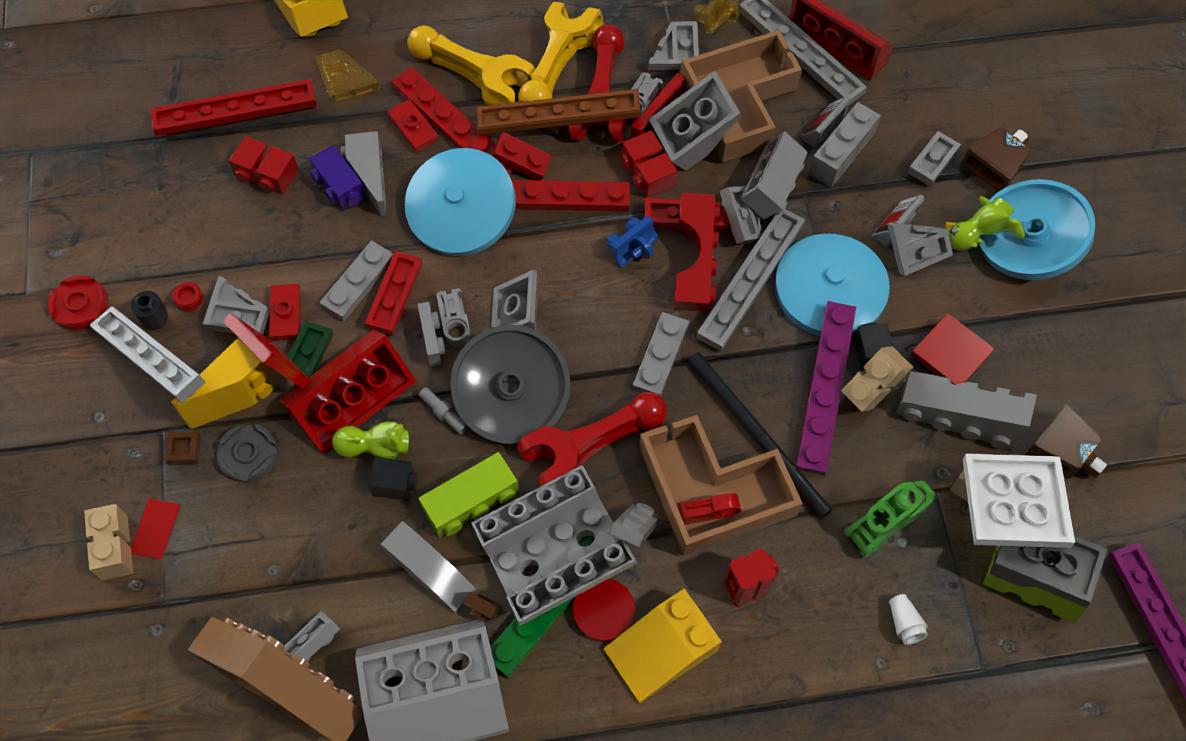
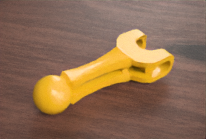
M553 2L544 16L550 40L538 67L531 74L532 80L524 83L520 88L518 94L519 102L552 99L555 83L567 62L579 49L592 45L593 33L603 25V16L600 9L590 7L581 16L569 19L564 6L565 3Z
M425 25L414 28L408 36L407 45L413 56L421 60L431 59L433 64L444 66L461 74L482 90V98L488 106L515 103L514 90L509 86L522 87L524 83L532 80L531 74L534 72L535 67L530 62L516 55L493 57L480 54L450 41L442 34L439 35L432 27Z

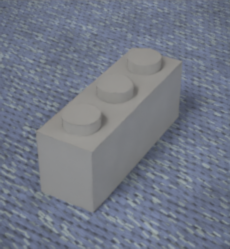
M857 102L814 155L809 175L832 188L873 137L881 115Z
M785 131L767 142L740 199L764 220L773 214H780L788 204L786 200L796 186L795 180L805 166L803 162L808 152Z

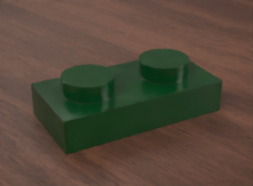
M305 321L296 338L288 358L308 378L317 372L334 335L332 329Z

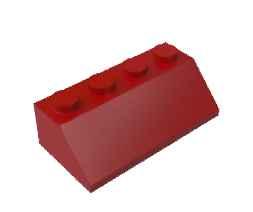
M792 0L789 19L841 63L870 81L888 63L894 45L885 38L875 34L864 25L845 15L842 11L824 2V0Z
M372 330L310 376V382L304 389L297 386L282 397L279 402L296 425L323 454L333 446L332 439L338 429L345 426L358 427L417 381L388 337L381 332Z

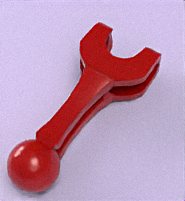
M606 24L597 28L592 36V47L598 58L596 73L588 94L610 92L612 72L616 62L614 57L622 52L625 45L622 31L614 25ZM625 119L569 125L571 140H583L588 128L593 125H603L610 131L611 142H622L626 123Z
M644 392L637 395L631 404H627L618 412L594 424L566 432L555 427L543 426L524 436L519 441L517 450L522 458L527 461L540 458H549L554 461L551 467L541 473L539 477V487L579 467L604 447L624 437L637 434L640 429L653 430L660 427L667 417V405L660 395L653 392Z

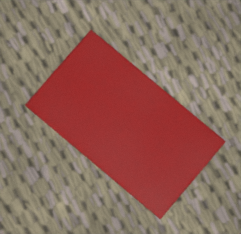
M148 498L131 546V554L162 560L181 504Z

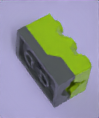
M1074 536L1075 543L1072 548L996 546L983 585L1002 593L1012 592L1021 596L1022 601L1033 606L1043 605L1052 609L1054 615L1076 623L1092 601L1107 549L1077 536Z

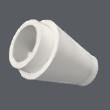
M897 595L889 600L897 638L902 639L905 645L914 644L925 639L928 636L926 631L928 626L907 595Z

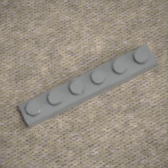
M744 0L739 4L738 12L763 34L780 30L789 46V52L793 53L800 67L839 100L847 96L850 98L849 105H851L866 93V85L768 0Z
M786 209L774 216L697 332V339L719 351L723 350L774 272L781 258L802 229L805 219Z
M113 306L90 324V327L99 336L180 403H183L205 383L197 372Z

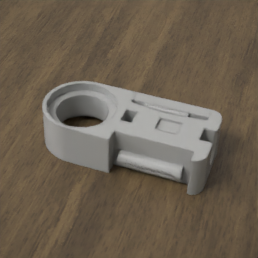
M645 72L640 75L631 89H638L641 114L652 103L658 92L662 91L663 84L661 79L656 77L653 80L651 75ZM638 117L628 118L625 120L627 122L634 123L638 119Z
M459 288L452 289L450 294H446V291H440L436 296L445 340L451 346H463L470 339V328L467 314L464 312L462 290ZM455 326L465 329V333L459 338L451 337L449 331Z

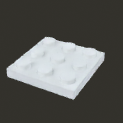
M965 454L963 466L974 545L1072 548L1075 538L1060 457Z

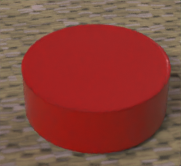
M184 282L174 289L172 299L178 309L184 312H191L202 305L204 296L197 284Z

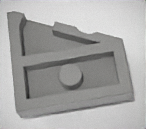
M697 21L671 22L666 30V35L658 44L656 53L653 58L649 59L648 70H681L682 60L698 56Z
M746 186L727 187L719 191L723 208L731 225L732 235L737 244L755 242L762 236L761 216L740 199Z
M892 222L887 224L899 274L909 275L953 256L948 229Z
M218 276L203 325L206 330L235 334L223 322L230 313L263 334L269 310L259 301L251 299L243 290H238L230 285L227 279Z

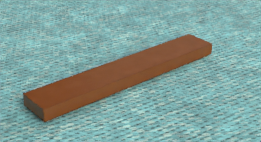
M638 89L480 106L477 107V130L479 135L637 118L641 117Z

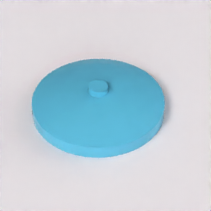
M470 148L447 150L427 160L412 177L405 195V214L413 233L426 247L447 256H468L489 248L508 229L516 207L514 185L503 165L493 156Z
M1043 179L1022 181L1002 189L989 201L992 203L996 197H999L1014 208L1015 211L1010 218L1021 221L1025 232L1024 239L1017 238L1011 232H1001L993 235H981L979 238L983 243H978L983 257L999 272L1023 280L1048 279L1069 271L1085 258L1092 247L1095 237V217L1086 198L1066 184Z
M839 234L813 235L795 243L781 258L774 281L778 304L788 319L802 330L819 337L827 301L856 307L851 335L854 336L858 327L866 323L876 322L879 319L888 301L890 290L888 274L879 257L858 240Z

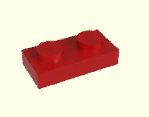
M502 132L499 136L492 154L499 162L535 180L543 179L552 156L505 132Z

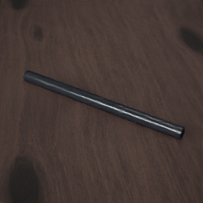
M700 352L694 354L688 361L765 453L775 449L779 450L797 492L820 519L827 516L832 511L828 503Z

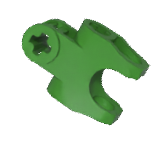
M925 480L901 483L873 505L868 513L852 524L844 534L847 538L853 540L861 550L860 554L862 557L866 558L881 548L898 530L909 525L933 503L936 493ZM918 487L922 488V489L925 491V493H926V501H925V502H924L925 494H924ZM910 491H913L915 494L914 504L909 498Z

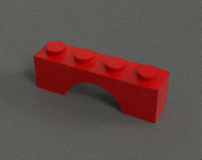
M681 193L678 230L688 234L694 240L699 251V258L692 267L676 274L673 310L708 312L710 303H715L716 286H711V275L716 276L717 259L712 258V251L718 248L719 232H714V222H719L720 205H715V195Z

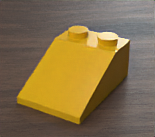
M274 0L292 29L301 37L312 36L319 29L336 26L341 23V20L348 18L343 0Z
M237 338L200 374L205 383L183 403H180L176 398L171 403L185 424L190 429H194L256 405L261 399H265L270 395L276 383L268 366L244 342Z
M684 588L655 607L603 648V650L640 704L716 653L722 641Z

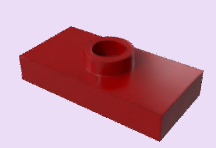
M410 99L387 111L390 120L416 153L439 141L438 134Z
M271 285L269 337L271 341L296 339L301 330L300 285Z

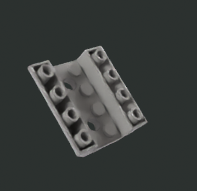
M583 465L472 522L473 528L494 566L507 594L509 604L520 625L637 564L626 542L609 534L613 522ZM586 536L595 537L591 545L586 547L579 545L582 538ZM531 565L539 566L536 574L524 576V571L527 567Z
M477 619L356 649L355 661L369 741H477L509 732L484 620ZM460 660L469 663L463 670L457 671L451 668L455 662ZM398 676L402 678L401 683L395 687L385 685L386 681L391 677Z

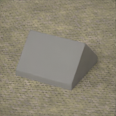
M531 270L494 288L491 328L501 325H520L536 330L538 303L537 271Z

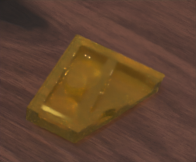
M341 49L315 56L331 103L380 89L378 79Z

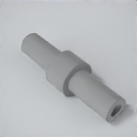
M427 387L420 391L419 397L433 409V414L438 419L446 421L459 434H463L467 430V425L453 412L454 408L447 401H441Z

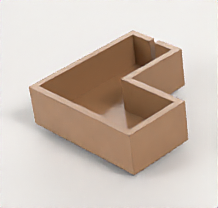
M780 30L682 60L681 74L686 77L685 91H688L713 71H717L742 114L714 147L722 163L764 149L767 142L774 138L776 127L762 101L797 90L802 72L792 52H789V46Z
M698 415L672 423L670 431L671 441L668 442V429L666 425L640 434V452L683 556L796 517L803 503L778 449L720 468ZM727 493L738 494L742 509L740 513L731 517L684 525L678 510L680 502L686 503L708 499L711 496Z
M211 617L188 648L189 652L235 684L264 698L309 731L328 741H347L364 715L363 710L354 705L358 700L356 697L343 689L339 690L333 686L334 681L318 671L314 672L308 668L310 666L308 662L296 654L291 655L285 651V646L269 635L266 637L255 629L251 630L241 623L237 624L228 617L224 621Z

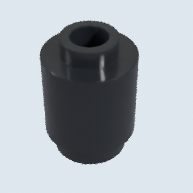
M143 291L132 299L131 309L143 327L158 330L166 324L168 311L155 292Z

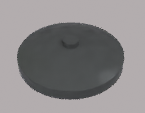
M501 325L482 331L462 348L455 360L451 373L452 400L462 421L480 437L499 444H518L524 436L543 426L553 427L562 416L569 400L571 387L570 373L564 356L548 337L525 326Z

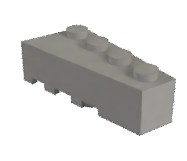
M910 371L903 384L895 414L902 415L905 419L912 422L921 421L931 424L935 429L941 431L950 430L960 433L963 437L970 440L979 439L991 443L992 446L999 449L1012 450L1030 427L1037 395L1025 393L1024 398L1009 395L1010 389L997 387L996 392L980 390L978 383L966 381V383L954 385L951 384L950 378Z

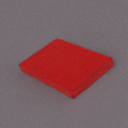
M229 313L223 320L263 363L302 389L310 382L309 378L266 336L234 314Z

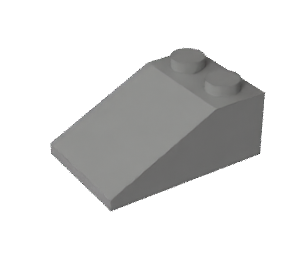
M713 71L651 117L649 121L671 161L687 171L714 149L742 114L717 71Z

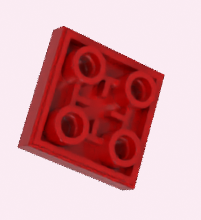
M947 313L912 351L911 356L936 376L950 378L951 384L957 385L965 383L992 354L994 348Z

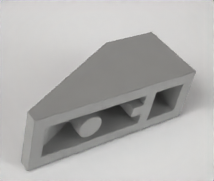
M378 131L345 135V146H341V156L348 162L350 168L362 182L365 194L379 214L387 216L382 147Z

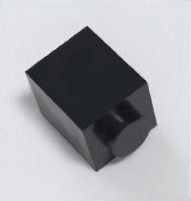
M866 323L858 327L853 339L861 371L865 370L863 367L881 348L893 346L888 323Z
M375 457L369 481L372 495L409 501L410 493L416 490L418 473L414 472L412 463L410 461Z

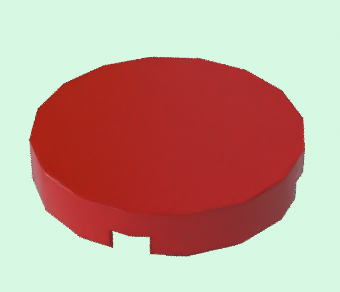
M80 275L66 278L60 282L61 285L51 291L47 302L49 314L59 326L67 330L89 328L90 324L107 310L109 303L107 292L99 282L89 276Z
M607 579L575 596L572 606L574 623L580 633L588 639L597 642L614 641L633 625L636 613L634 598L628 588L619 581Z

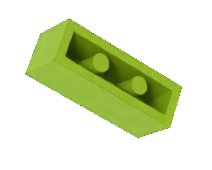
M497 452L418 499L423 512L439 538L444 535L451 536L462 529L463 524L471 519L478 520L487 515L493 506L499 503L506 504L515 498L516 493L519 492L518 481L501 454Z

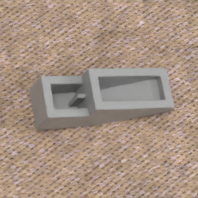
M403 521L381 543L383 551L402 566L409 576L452 612L456 613L460 609L469 592H475L476 588L452 564Z

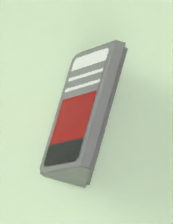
M846 96L830 103L801 134L800 139L813 148L817 147L846 115L850 98Z
M920 194L900 201L875 230L872 238L886 248L890 247L892 241L887 224L891 222L909 224L918 214L924 201V196Z

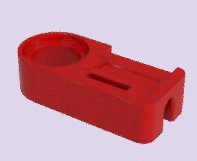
M736 493L716 495L708 499L686 503L680 502L678 504V510L684 525L731 517L742 511L739 497Z

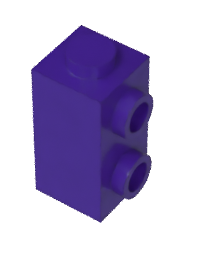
M333 145L309 158L312 170L309 171L310 175L317 185L322 184L324 186V193L332 205L337 203L340 209L344 211L349 207L358 205L366 198L362 182Z

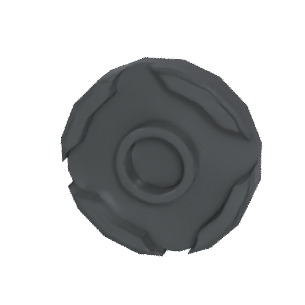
M236 425L228 430L219 440L216 459L223 473L230 479L243 483L258 481L268 475L276 465L279 454L277 442L270 431L261 425Z

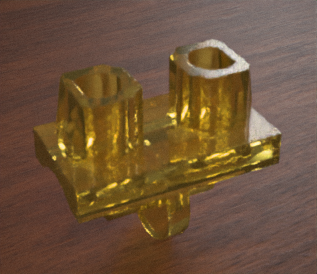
M709 0L708 5L699 3L694 8L695 19L698 22L704 23L705 32L712 34L726 20L735 22L739 18L740 12L738 7L740 4L737 0Z

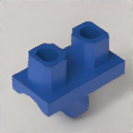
M646 216L643 220L633 217L627 222L625 226L626 233L623 236L613 233L606 239L608 250L614 255L616 265L623 268L640 255L646 259L653 256L654 251L651 246L658 240V235L653 228L654 220L651 217Z

